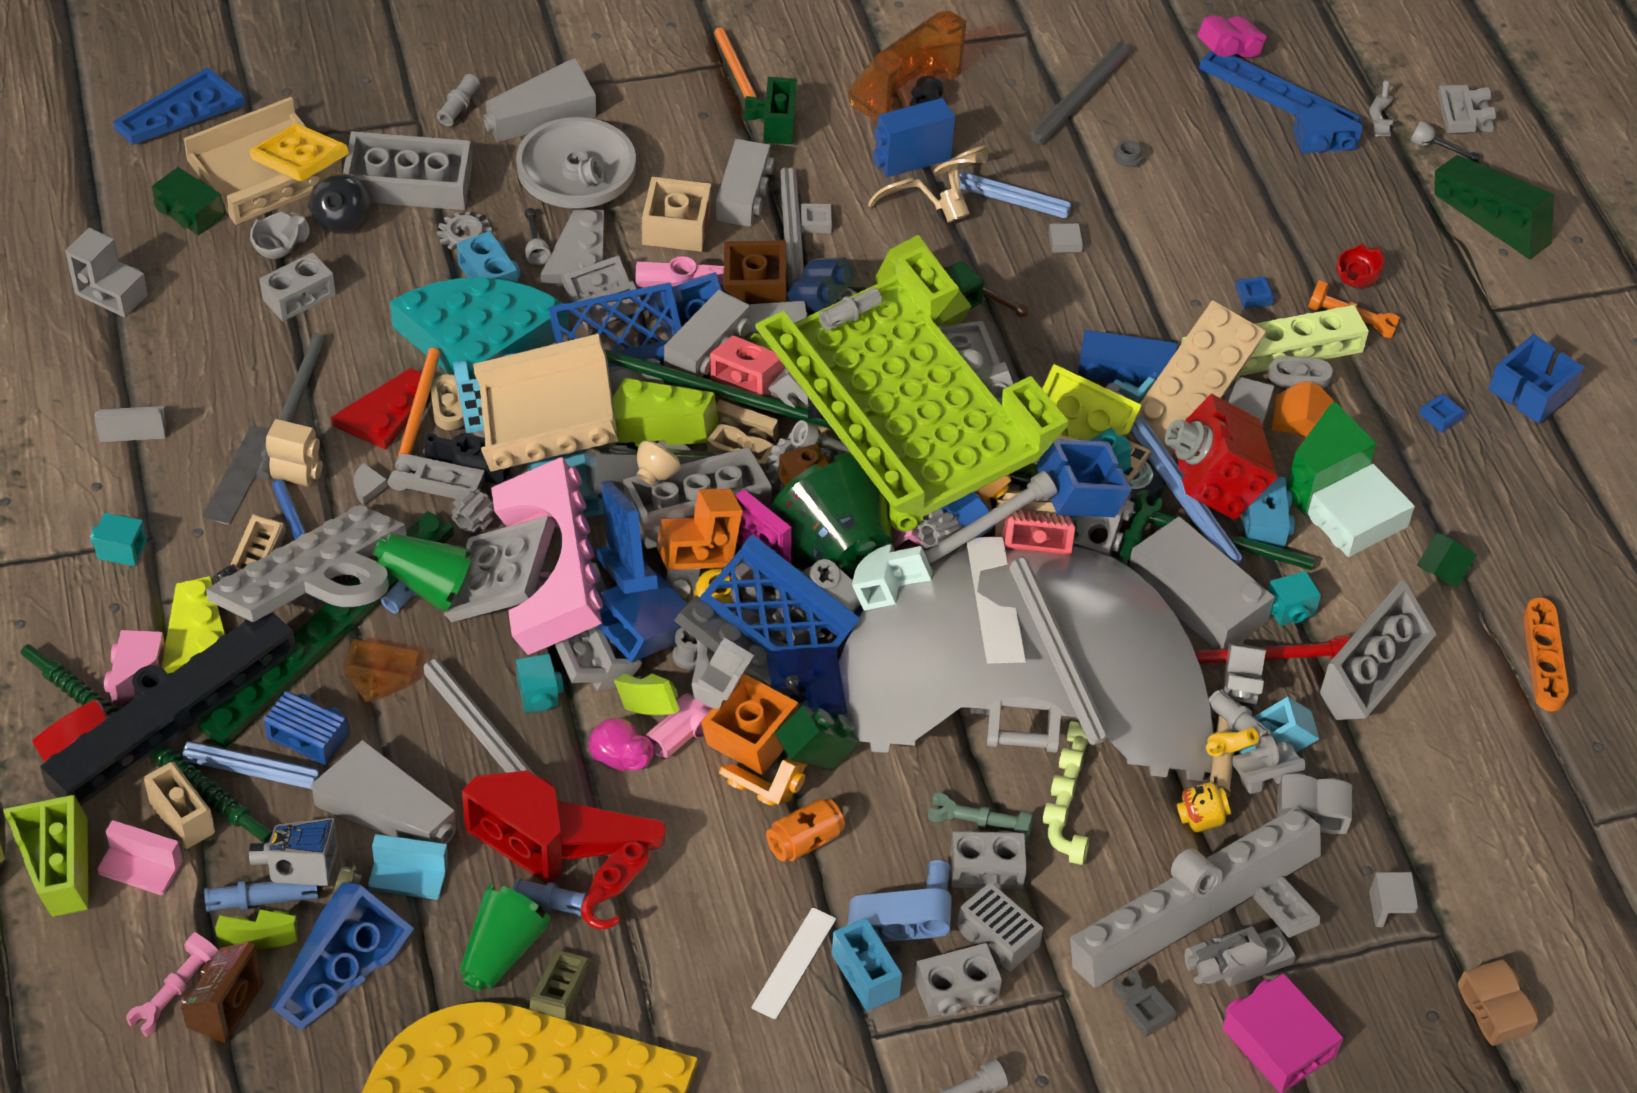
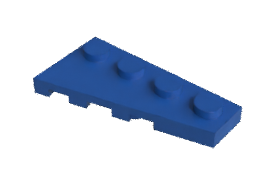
M207 67L114 120V130L134 145L246 105L245 97Z

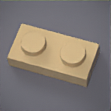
M719 399L716 405L719 421L717 426L719 424L733 426L746 435L758 437L773 444L777 442L779 438L777 419Z

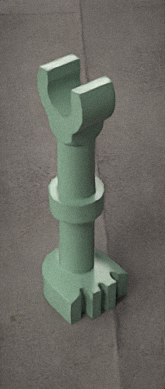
M933 793L932 805L941 806L942 808H929L928 819L930 821L938 823L956 818L976 822L978 827L987 828L990 825L1014 830V833H1024L1025 847L1028 846L1034 813L1021 811L1018 817L992 812L990 807L981 806L980 809L958 805L943 793Z

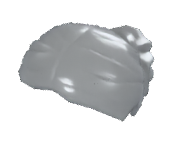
M279 212L265 219H256L250 230V241L255 250L262 256L270 259L283 258L292 251L295 244H301L306 241L310 234L307 220L300 214Z

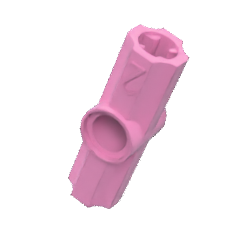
M685 256L676 257L670 263L637 262L636 288H645L669 282L674 284L716 272L722 292H727L723 286L724 266L696 265L693 259Z
M686 693L677 700L680 711L668 715L646 734V737L653 743L654 754L659 758H668L693 736L697 739L704 736L701 721L710 712L712 707L696 700L694 694Z

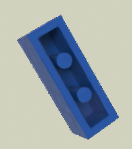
M1084 330L1078 375L1085 379L1113 383L1115 380H1119L1122 383L1126 381L1136 387H1140L1148 377L1155 379V381L1176 353L1177 343Z

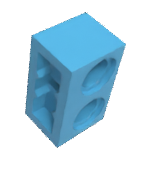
M490 231L457 243L458 265L467 278L484 277L518 283V278L521 277L518 264L515 260L511 261L509 259L504 244L501 241H497Z

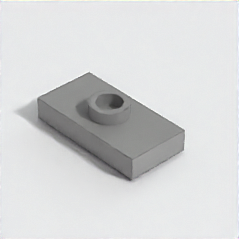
M1284 876L1277 878L1276 883L1264 890L1262 887L1258 888L1255 891V895L1252 896L1288 938L1320 925V915Z

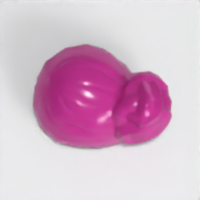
M606 719L594 728L589 737L588 748L594 761L603 762L619 771L640 770L647 767L653 758L655 750L653 743L649 738L640 736L636 727L626 719Z

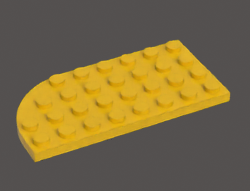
M474 1002L438 1010L417 1020L404 1029L391 1041L377 1059L362 1093H687L697 1067V1057L518 1006L494 1002Z

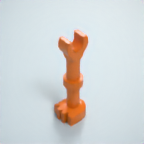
M1318 280L1308 308L1318 311L1321 306L1327 309L1355 305L1364 323L1372 325L1383 337L1392 338L1400 318L1393 313L1375 314L1357 307L1358 304L1351 301L1349 304L1327 296L1328 283Z

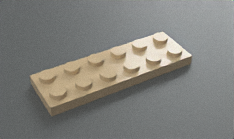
M1213 300L1140 402L1141 408L1137 414V417L1145 419L1176 464L1178 463V457L1175 455L1174 449L1165 443L1168 427L1175 420L1182 419L1185 421L1211 393L1223 398L1266 334V330ZM1131 433L1125 437L1127 440L1138 444Z

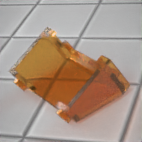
M951 11L938 12L879 52L850 86L848 94L849 103L878 123V115L893 111L894 98L891 97V94L920 73L935 77L937 73H946L948 78L953 80L961 74L967 21Z

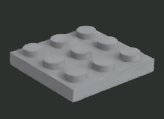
M547 515L470 537L466 548L472 551V554L467 557L471 559V562L458 593H450L448 601L452 604L444 612V615L451 622L521 604L534 595L556 523Z

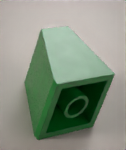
M1336 402L1329 405L1295 452L1286 490H1291L1292 505L1296 506L1304 515L1308 514L1313 493L1369 466L1377 444Z

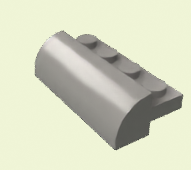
M592 563L599 582L595 584L596 590L600 594V592L608 589L596 563ZM552 572L540 573L535 593L544 585ZM598 626L555 643L571 683H593L596 691L615 688V678L624 673L633 676L642 664L640 660L631 663Z

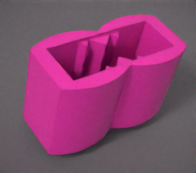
M1214 15L1203 19L1197 37L1219 56L1228 57L1239 54L1242 57H1255L1260 55L1267 36L1245 17L1237 16L1225 19L1222 16Z

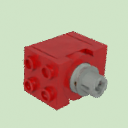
M1212 393L1185 421L1182 419L1175 420L1167 429L1165 443L1174 449L1175 455L1178 457V467L1186 475L1182 479L1185 494L1234 520L1278 478L1260 419Z

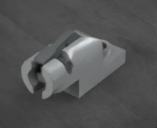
M1253 926L1225 936L1208 939L1205 942L1186 948L1184 953L1187 970L1191 971L1198 968L1199 975L1195 976L1193 980L1196 984H1210L1225 979L1229 987L1291 965L1296 957L1279 927L1257 934Z

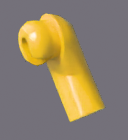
M1253 727L1239 732H1215L1207 739L1206 751L1213 757H1220L1223 753H1233L1257 744L1259 742V734Z

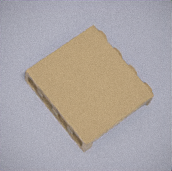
M292 97L184 138L187 161L206 185L222 195L223 208L235 225L309 196L313 186L321 178L333 173H343L340 159L300 182L252 160L249 150L294 123L305 126L295 113Z
M599 334L473 364L474 374L480 386L486 445L481 447L490 471L506 469L618 441L607 355Z

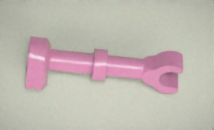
M196 932L184 944L185 950L191 955L175 974L170 973L164 979L165 985L150 1002L134 1007L126 1016L127 1022L131 1027L138 1020L147 1019L146 1023L141 1027L142 1033L146 1037L152 1035L156 1030L157 1019L164 1007L176 994L181 995L187 989L186 983L208 960H213L218 952V949L211 942Z

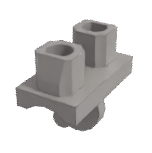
M1270 735L1261 737L1259 742L1260 748L1233 756L1232 765L1240 774L1241 784L1250 794L1262 791L1264 780L1273 778L1279 784L1282 775L1305 770V761L1296 754L1291 742L1276 743Z

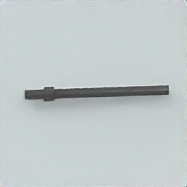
M316 333L313 335L279 420L292 422L324 344L325 337L322 334ZM265 443L261 452L263 459L256 473L263 480L268 479L270 476V457L267 454Z

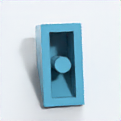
M1290 697L1284 698L1254 716L1259 723L1272 732V737L1276 743L1291 742L1296 753L1320 739L1312 712ZM1252 745L1239 750V754L1251 752V750L1257 748Z

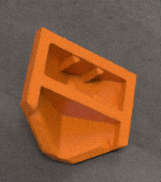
M1311 381L1300 382L1276 395L1271 430L1308 436L1329 405L1334 403V401L1320 385Z

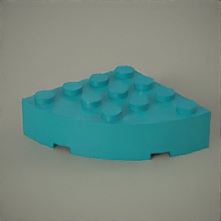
M477 277L431 283L408 291L391 300L390 309L392 327L426 356L430 348L438 349L441 352L438 366L449 375H454L455 373L454 362L466 361L469 380L476 379L473 367L475 363L549 346L554 343L555 338L548 307L563 303L551 295L527 285L508 280ZM568 311L557 313L559 325L569 331Z

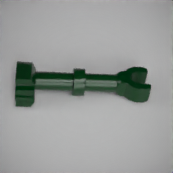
M1146 489L1140 491L1135 496L1136 515L1130 529L1126 530L1123 535L1122 541L1124 544L1118 558L1114 557V559L1127 567L1130 564L1132 548L1143 541L1142 533L1148 519L1162 506L1161 498L1153 500L1150 506L1147 504L1146 496L1149 491Z

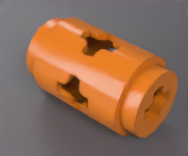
M817 799L775 821L771 828L767 830L766 839L771 851L778 860L782 862L786 860L794 861L837 838L840 831L845 828V821L840 809L831 799Z

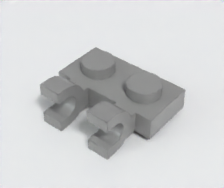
M1468 85L1439 86L1438 98L1446 133L1476 132V127L1483 132H1493L1492 120L1488 119H1496V112L1494 107H1488L1487 100H1491L1490 88L1469 90Z

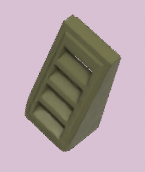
M555 950L530 998V1010L568 1021L590 967L591 958ZM561 967V968H565V969L572 970V971H576V972H575V974H574V973H570V972L558 970V968Z

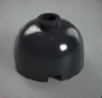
M333 173L321 178L313 186L309 196V209L314 220L324 230L335 234H349L359 230L366 223L370 215L371 196L367 187L358 178L345 173Z

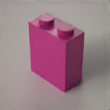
M1284 973L1272 981L1270 979L1262 981L1255 988L1253 994L1245 999L1242 997L1235 999L1225 1010L1227 1014L1222 1029L1279 1093H1284L1334 1059L1343 1040V1037Z

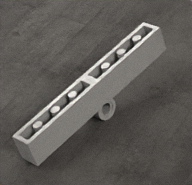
M1296 806L1208 858L1194 848L1183 851L1172 864L1171 875L1173 878L1070 937L1073 969L1094 988L1111 980L1252 897L1258 888L1262 887L1264 890L1276 883V879L1280 876L1286 877L1320 857V824Z

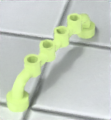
M1071 721L1068 728L1067 741L1073 742L1072 748L1062 749L1059 768L1065 769L1063 776H1054L1051 796H1056L1057 800L1055 804H1046L1043 823L1049 824L1048 838L1051 845L1057 851L1069 855V863L1084 865L1088 852L1089 837L1074 834L1072 841H1069L1062 836L1070 802L1074 797L1078 774L1082 769L1085 749L1089 744L1080 722Z

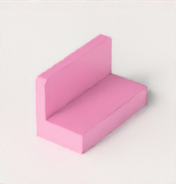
M112 820L106 830L110 848L98 866L99 875L163 895L183 862L179 841Z

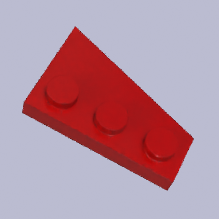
M413 368L407 369L331 416V425L386 450L407 425L422 372Z

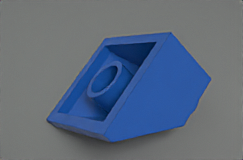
M716 272L671 284L681 328L718 290H721ZM664 291L653 293L650 296L653 308L661 313L667 306ZM668 310L665 316L671 319L670 312ZM662 320L660 326L670 340L675 335L674 329Z

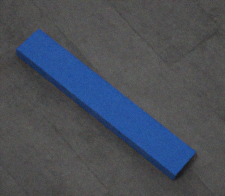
M1211 50L1200 61V70L1295 116L1298 108L1326 106L1362 124L1363 118L1234 55L1223 57Z

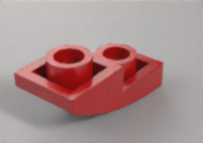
M93 700L53 723L36 736L32 742L43 761L46 762L50 756L61 752L75 742L80 735L88 733L102 723L108 715L98 700Z

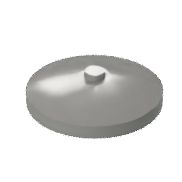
M585 117L561 118L544 123L525 136L517 150V174L523 187L531 195L545 203L564 208L594 207L615 199L630 186L636 172V153L630 139L621 130L609 123ZM597 157L603 165L605 178L602 183H594L592 186L587 187L581 182L578 175V163L581 160Z

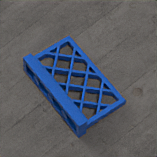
M671 282L548 307L556 344L563 342L561 333L568 336L567 339H578L579 337L574 335L583 320L598 330L596 334L600 335L602 332L617 342L612 350L613 352L641 360L653 358L660 361V363H664V345L669 340L664 341L654 334L662 320L673 327L675 334L681 329ZM664 291L667 306L661 313L648 305L647 301L653 293ZM647 295L643 301L638 298L639 296ZM631 299L640 305L632 319L616 310L621 300ZM617 301L613 307L607 304L609 302ZM600 305L610 312L602 325L585 316L591 306ZM586 307L583 313L576 310ZM643 308L658 317L651 331L635 322ZM668 310L670 312L671 319L665 316ZM569 311L579 318L571 332L559 325L557 313ZM613 314L628 323L620 338L604 328ZM632 326L647 336L642 346L633 347L623 340ZM650 338L657 342V343L647 344V343L649 342ZM620 345H622V346H624L625 348H627V349H623V350H618V351H616ZM608 363V368L616 367V365Z
M611 481L601 482L608 546L596 548L598 562L624 594L658 589L657 575L643 560L638 510Z
M753 534L699 599L710 605L713 611L727 622L735 625L751 641L763 647L779 663L791 669L807 685L860 620L858 616ZM740 561L752 569L754 580H736L735 567ZM729 575L730 581H724ZM761 586L775 587L780 593L781 601L764 602ZM755 587L757 602L740 603L738 588ZM731 588L734 603L722 604L711 595L717 589ZM788 607H800L806 612L808 622L791 623ZM782 608L784 623L767 624L765 609ZM758 609L761 625H748L742 619L741 610ZM827 628L837 638L833 643L818 644L815 629ZM809 629L811 645L794 646L792 630ZM785 630L788 646L776 647L770 642L768 631ZM819 651H825L824 654L820 657ZM797 652H813L815 665L809 672L797 663Z

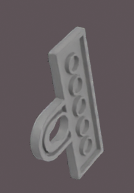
M353 506L342 515L324 522L322 526L309 533L300 535L298 539L276 548L272 553L258 561L247 564L245 568L223 577L219 582L206 589L208 601L251 622H255L304 593L340 607H355L369 604L378 600L387 592L389 581L386 568L368 557L373 555L375 546L381 536L387 538L389 533L407 536L405 524L366 506ZM338 575H354L359 578L361 584L344 586L330 579Z

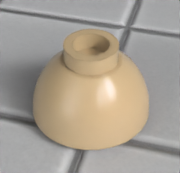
M649 440L641 442L637 451L639 471L636 475L645 483L654 485L658 480L672 477L681 468L679 459L665 447Z

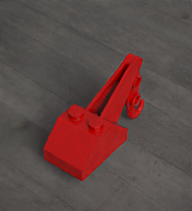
M527 770L475 776L462 790L465 831L546 884L552 883L563 871L562 860L611 855L596 871L589 894L581 905V915L584 921L590 927L596 929H609L620 922V916H614L609 920H601L594 915V909L599 903L621 894L647 866L649 850H657L665 843V825L660 820L559 801L556 797L555 788L547 779L537 777Z

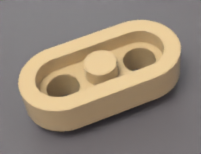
M449 374L440 375L433 379L430 389L434 421L441 429L455 430L464 425L455 376Z

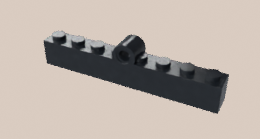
M271 612L255 622L246 619L237 628L222 635L214 644L203 652L192 656L186 664L172 673L167 674L163 668L155 665L140 668L132 678L135 698L132 702L119 711L107 716L98 726L88 733L80 735L75 742L61 752L50 756L40 766L46 788L57 798L74 795L80 806H82L296 652L293 630Z

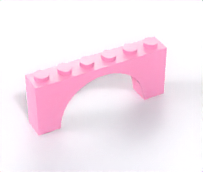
M563 457L491 488L494 511L507 527L548 515L556 523L555 527L560 529L562 533L561 554L548 580L529 599L508 610L512 637L527 655L602 624L599 609L603 608V603L595 586L599 579L591 562V559L594 558V551L587 538V534L590 533V527L583 514V510L586 509V503L579 490V486L582 485V479L578 470L575 467L570 468Z

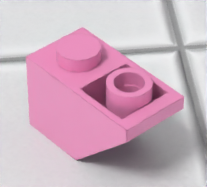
M120 631L118 644L114 643L111 649L112 670L106 672L104 680L105 692H110L113 706L120 707L135 697L132 678L140 668L150 665L161 667L165 649L162 632Z

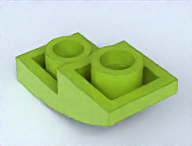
M625 673L614 679L625 710L646 715H667L680 711L676 701L678 697L677 690L668 679L655 674H650L643 679H637Z
M260 910L256 922L241 916L226 917L219 915L215 926L218 944L221 948L251 942L256 944L257 950L269 949L295 943L299 938L296 916L281 910L273 912Z

